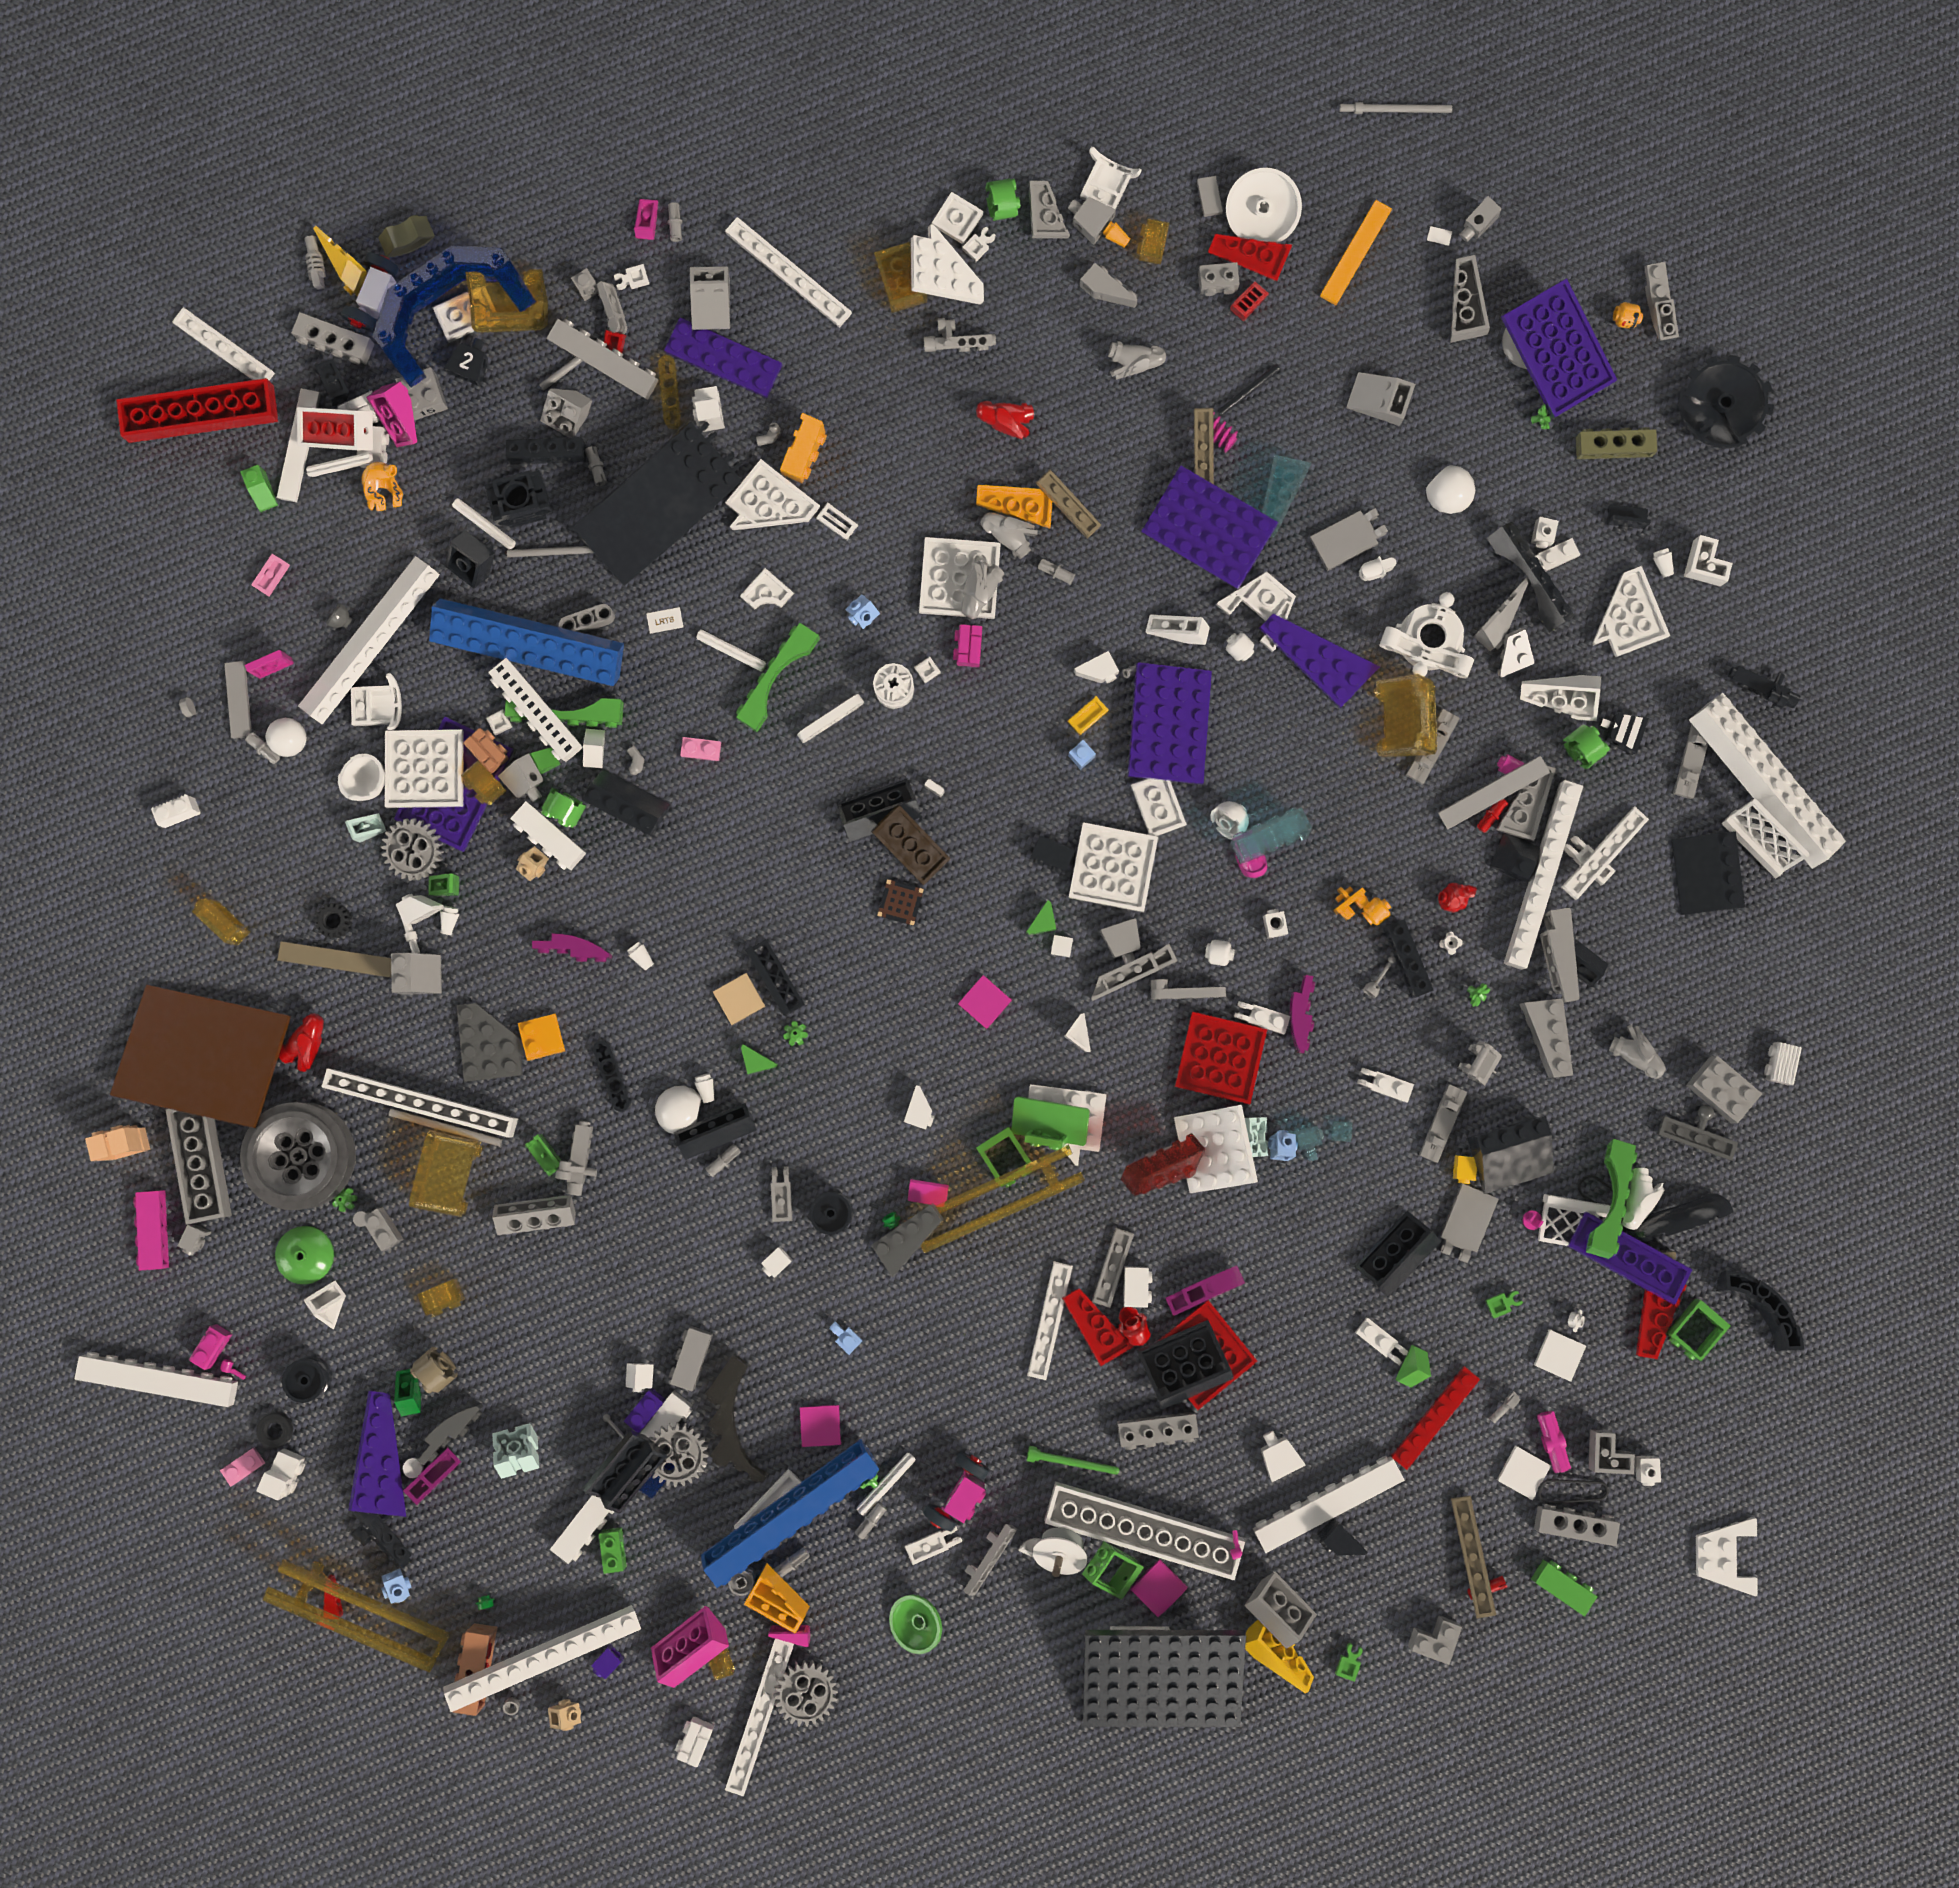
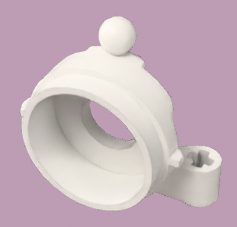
M1445 592L1439 597L1440 604L1432 603L1414 609L1404 619L1402 624H1397L1395 628L1386 627L1379 646L1403 655L1413 665L1412 671L1414 676L1422 678L1426 676L1428 670L1441 669L1457 677L1468 678L1474 659L1470 656L1459 654L1465 651L1462 647L1464 629L1455 611L1449 608L1454 603V596L1451 593ZM1430 623L1439 625L1445 633L1444 643L1437 648H1430L1424 645L1420 637L1423 626Z

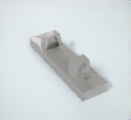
M1444 709L1440 712L1405 776L1421 785L1424 784L1458 723L1459 717ZM1438 730L1443 731V732L1445 733V736L1442 735V734H1440V733L1437 732V731H1438Z
M1691 724L1673 793L1674 795L1689 799L1694 798L1708 746L1707 741L1693 724ZM1693 743H1702V746L1695 745Z
M1450 1084L1447 1085L1419 1156L1436 1163L1439 1162L1467 1094L1466 1091Z
M1006 1524L999 1535L990 1531L986 1538L993 1545L979 1567L976 1568L973 1565H968L965 1569V1572L971 1576V1579L963 1591L969 1596L976 1595L1016 1533L1017 1528L1013 1525Z

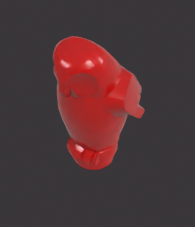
M983 401L977 405L976 415L981 421L991 425L995 430L1023 439L1030 432L1022 423L1028 424L1030 420H1033L1034 410L1032 405H1027V403H1022L1021 405L1011 403L992 404L990 401Z
M315 1013L307 1015L303 1019V1024L292 1033L287 1043L282 1045L279 1059L288 1064L289 1062L294 1063L298 1058L297 1069L302 1072L307 1071V1069L310 1070L322 1041L323 1018Z

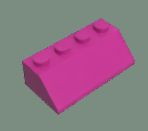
M704 1606L651 1647L658 1683L675 1688L729 1646L726 1629L707 1606Z

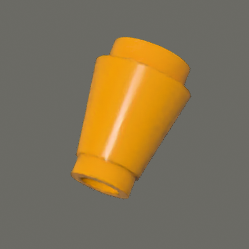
M1112 221L1102 233L1106 236V239L1123 248L1131 239L1117 223Z

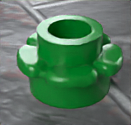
M896 1212L887 1214L882 1219L884 1222L883 1226H888L889 1229L895 1228L899 1225L900 1216Z
M490 1595L479 1597V1602L475 1603L478 1606V1610L493 1607V1600L495 1599L490 1598Z

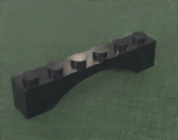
M1512 521L1487 537V540L1498 555L1514 562L1529 578L1537 596L1539 618L1549 633L1575 616L1571 607L1565 602L1561 592L1555 587L1549 574L1545 572L1539 559L1535 557L1529 544L1523 539L1519 529Z

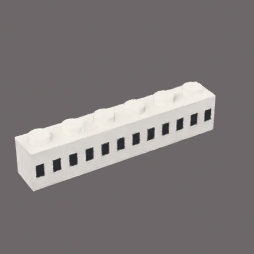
M507 658L488 672L492 676L490 681L496 688L501 687L504 690L502 695L509 703L511 701L515 703L516 707L514 709L521 717L524 715L529 720L527 722L528 726L533 731L538 730L541 734L540 740L546 746L549 744L554 749L551 752L558 760L562 759L567 762L583 748Z

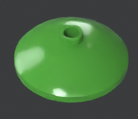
M311 1226L293 1228L285 1233L278 1242L275 1252L276 1265L280 1273L293 1283L311 1284L317 1282L332 1267L334 1261L332 1242L318 1228ZM300 1252L303 1254L302 1260L298 1258Z
M914 1594L905 1595L894 1603L890 1611L889 1623L891 1632L898 1644L914 1654H924L934 1649L941 1639L942 1623L933 1604L924 1597Z

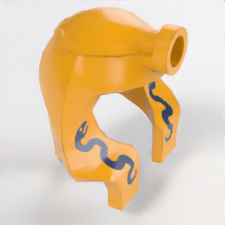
M373 462L367 465L363 471V491L370 510L374 509V504H376V511L386 510L385 497L376 492L378 488L387 489L392 493L393 507L402 506L403 491L394 477L397 473L395 465Z

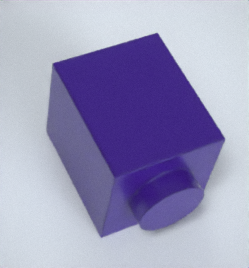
M610 1644L591 1665L593 1672L598 1677L606 1679L625 1657Z

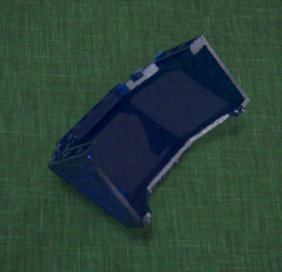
M451 245L387 289L373 337L411 388L426 378V375L405 347L408 326L412 324L414 314L463 280L476 281L477 278L498 282L520 312L536 302L502 248Z

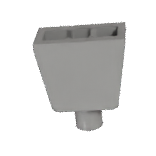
M1487 196L1466 219L1465 229L1459 234L1465 242H1468L1473 236L1478 239L1498 219L1502 208Z
M1090 197L1086 199L1083 205L1074 199L1068 207L1075 214L1073 226L1093 245H1095L1108 224L1114 219L1116 211L1114 208Z
M529 753L515 760L498 775L516 798H521L527 794L531 801L535 802L542 797L536 787L543 782V778Z
M1136 918L1100 930L1114 958L1122 956L1124 964L1135 960L1133 952L1141 949Z

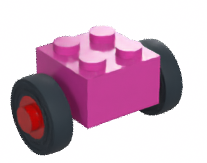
M960 1452L955 1459L964 1472L944 1503V1506L938 1508L935 1505L927 1504L923 1510V1514L930 1520L932 1525L950 1532L957 1524L954 1518L962 1523L966 1519L970 1520L975 1513V1504L977 1502L980 1504L986 1495L985 1483L976 1477L985 1479L989 1469L981 1463L982 1460L978 1457L970 1456L964 1452Z

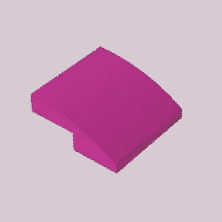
M1159 1559L1146 1571L1145 1575L1131 1586L1130 1590L1159 1617L1185 1592L1187 1586Z

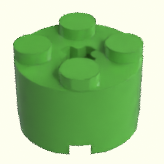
M1008 178L986 183V192L989 191L990 193L988 198H986L987 206L993 221L1018 216L1020 199L1015 195V179Z
M1581 725L1563 739V741H1566L1564 747L1569 756L1575 762L1579 760L1582 763L1580 766L1584 769L1590 768L1610 750L1607 743L1598 736L1600 733L1594 726Z
M552 788L541 808V814L549 818L558 819L557 822L565 827L573 828L577 825L587 805L582 804L583 802L565 792L560 794L558 789Z

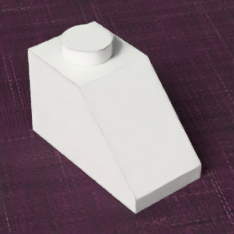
M1109 651L1076 667L1074 673L1076 676L1098 683L1105 681L1110 683L1117 678L1116 675H1118L1119 670Z
M413 894L402 897V901L396 904L404 925L416 924L444 909V906L422 895L413 896Z
M916 1085L904 1122L926 1129L927 1126L931 1127L934 1116L931 1115L932 1109L921 1087Z

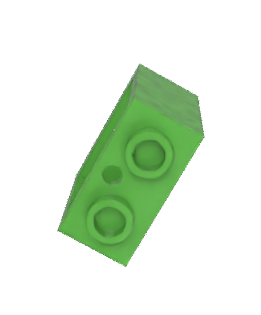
M1009 1127L976 1147L1001 1187L1005 1185L1008 1188L1016 1182V1177L1019 1175L1025 1177L1032 1172L1033 1164ZM1009 1136L1027 1165L1002 1180L985 1151Z
M1694 1299L1670 1327L1666 1335L1670 1337L1668 1341L1677 1348L1680 1346L1685 1350L1683 1354L1690 1360L1702 1361L1731 1325L1702 1300ZM1697 1310L1716 1327L1699 1348L1694 1351L1676 1334Z
M1104 1541L1082 1575L1093 1585L1122 1600L1144 1567L1132 1556ZM1114 1555L1123 1559L1124 1562L1108 1583L1099 1577Z

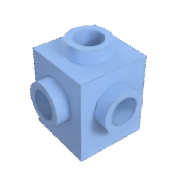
M860 595L845 609L850 615L848 617L850 622L854 626L858 624L863 629L870 625L880 614L872 602L864 595Z
M1279 1130L1270 1136L1268 1141L1270 1159L1289 1161L1296 1157L1298 1147L1296 1134H1291L1287 1130Z
M401 1568L381 1576L384 1587L381 1588L385 1599L389 1598L391 1604L394 1602L400 1603L410 1596L408 1589L412 1587L408 1576L404 1578Z

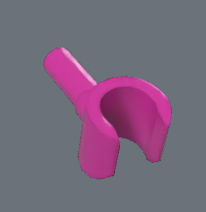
M227 1359L222 1361L220 1367L222 1372L234 1374L243 1380L246 1378V1375L232 1368L233 1361Z
M1237 1530L1232 1531L1235 1548L1229 1550L1233 1560L1242 1556Z

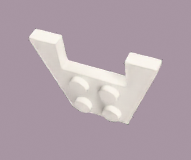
M1266 572L1220 600L1216 605L1227 615H1230L1242 601L1265 621L1272 614L1286 620L1296 596ZM1266 635L1259 641L1271 652H1274L1277 647Z
M1750 1517L1747 1520L1696 1535V1575L1757 1596V1578L1737 1576L1736 1550L1737 1536H1757V1518Z

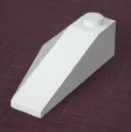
M1578 675L1522 681L1520 700L1540 707L1552 708L1554 712L1569 714L1571 718L1577 720L1597 721L1601 676Z

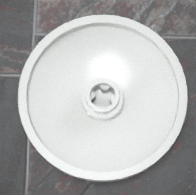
M1258 168L1242 175L1232 186L1226 203L1227 220L1234 234L1240 238L1280 243L1285 240L1296 228L1302 210L1301 196L1296 184L1285 173L1272 168Z

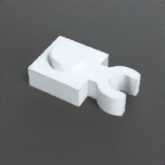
M988 227L982 229L980 237L974 234L962 247V250L975 262L989 249L987 243H992L995 240L994 233L990 237L985 236L988 232Z
M644 264L625 269L626 275L620 273L614 275L615 281L623 280L621 284L616 285L618 290L625 289L629 284L631 289L649 284Z

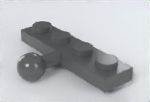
M1704 1105L1699 1108L1698 1116L1700 1119L1697 1128L1666 1116L1662 1117L1657 1135L1729 1161L1733 1160L1738 1142L1705 1131L1707 1121L1714 1116V1110L1710 1106Z

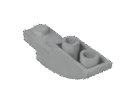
M1666 263L1644 266L1647 281L1645 291L1659 341L1677 338L1679 334L1674 299L1670 297Z

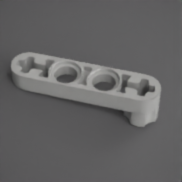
M1168 979L1151 980L1152 1000L1226 997V987L1168 989Z

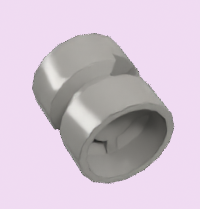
M748 1566L744 1572L737 1573L731 1578L728 1585L732 1593L737 1596H744L751 1592L757 1577L754 1569Z

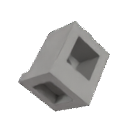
M587 268L571 278L584 301L598 294L596 282Z
M189 1224L186 1226L178 1247L183 1249L182 1252L193 1256L195 1252L202 1249L205 1244L204 1237L210 1235L211 1231L196 1224Z

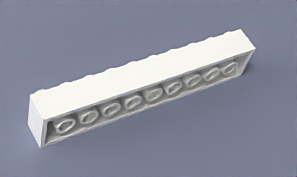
M1723 693L1707 703L1689 719L1751 796L1810 853L1804 860L1812 869L1828 860L1846 842L1841 833L1836 830L1830 820L1818 808L1817 804L1811 800L1805 790L1793 778L1792 774L1787 771L1780 760L1768 748L1767 744L1762 741L1756 731Z
M1055 1481L1044 1519L1045 1524L1069 1529L1078 1534L1235 1580L1241 1558L1233 1560L1229 1550L1235 1548L1232 1534ZM1238 1536L1239 1546L1243 1552L1245 1541L1242 1537Z

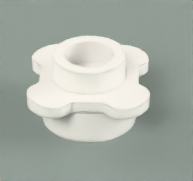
M1448 932L1444 940L1439 942V946L1445 948L1448 954L1453 955L1456 953V949L1462 946V940L1455 936L1453 932Z
M1580 1309L1578 1313L1571 1312L1568 1319V1326L1573 1328V1332H1577V1329L1579 1327L1582 1328L1584 1325V1316H1582V1310Z

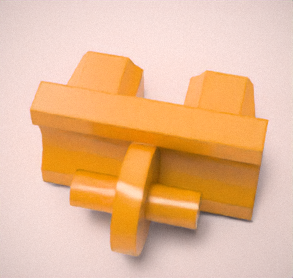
M1339 887L1337 889L1339 895L1335 900L1338 903L1342 899L1345 901L1333 911L1336 915L1340 914L1346 921L1355 915V912L1349 906L1350 904L1355 902L1361 910L1369 903L1364 895L1366 892L1362 887L1350 897L1349 894L1353 892L1351 887H1348L1346 890Z

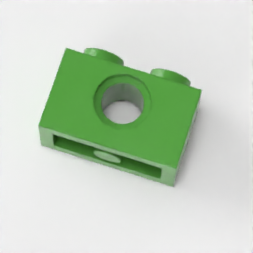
M622 1527L602 1530L599 1533L603 1573L624 1571L627 1564Z

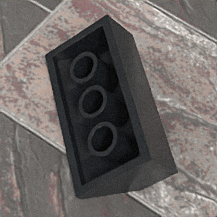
M605 769L591 782L582 799L585 803L652 838L671 805Z
M908 778L836 803L849 842L872 835L871 830L898 804L913 820L922 817Z
M1406 1211L1354 1267L1389 1298L1441 1241L1430 1228Z

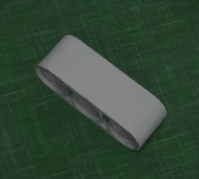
M600 604L561 618L559 627L565 629L566 624L573 623L572 631L585 633L611 624L615 619V614L610 606ZM603 611H609L608 617L601 618ZM585 617H591L589 624H583Z

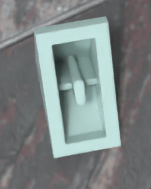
M379 813L345 822L352 840L359 843L386 831Z

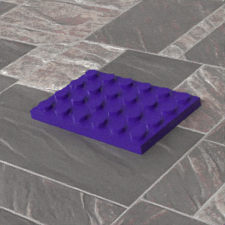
M1567 278L1501 316L1552 418L1557 417L1617 381Z
M1180 466L1141 532L1236 589H1239L1277 527L1278 522L1185 467Z
M1139 662L1136 664L1128 777L1201 785L1204 783L1212 671Z
M445 716L438 730H463V743L475 732ZM493 740L497 745L501 744L508 751L506 755L509 759L494 773H490L463 744V807L399 808L394 819L403 822L404 819L411 821V819L416 818L417 823L420 820H424L423 826L430 823L429 830L436 829L434 835L441 836L438 839L439 841L464 852L500 780L498 775L505 770L514 749Z

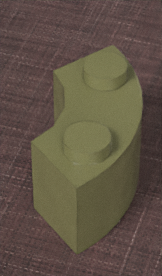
M413 215L399 225L386 227L378 238L386 257L390 258L421 248L430 242L435 235L427 216Z

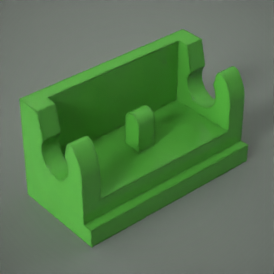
M537 1134L533 1137L532 1141L525 1144L548 1176H551L559 1169L561 1159L542 1134Z

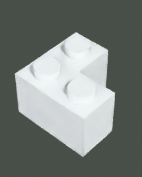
M717 386L694 390L695 396L692 397V401L696 409H693V415L697 426L701 427L705 422H708L709 426L703 432L725 428Z
M1702 535L1693 540L1684 577L1720 587L1728 582L1732 563L1714 558L1719 540Z
M286 1449L278 1451L271 1469L263 1474L256 1491L275 1500H280L293 1493L297 1486L296 1478L304 1470L305 1464L303 1462L305 1457Z

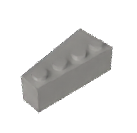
M1475 255L1456 259L1450 343L1488 335L1490 329Z
M1563 998L1519 1004L1524 1012L1526 1023L1531 1030L1534 1043L1538 1048L1548 1078L1572 1076L1573 1069Z

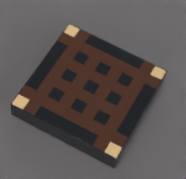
M887 879L877 916L914 926L924 889Z

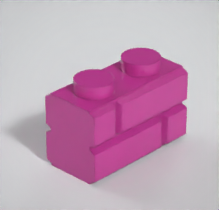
M959 625V630H955V641H958V649H954L953 660H957L958 666L980 667L982 626Z
M217 1324L209 1326L205 1333L206 1335L202 1337L189 1358L190 1362L204 1370L213 1367L233 1335Z

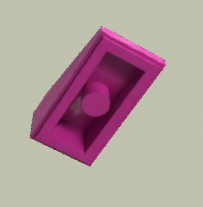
M639 199L634 227L636 238L654 240L658 200Z
M772 1625L768 1637L808 1647L810 1643V1626L800 1625L797 1632L793 1633L781 1625Z

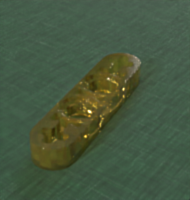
M664 355L658 361L663 419L668 428L677 429L681 425L682 419L676 363L671 356ZM665 361H669L672 364L669 365L670 373H667L665 366H663L666 363ZM666 379H673L674 385L670 388L665 387L664 381ZM674 397L676 402L674 405L668 406L666 399ZM670 411H673V415L675 419H677L674 420L673 424H671V422L668 421L671 419Z

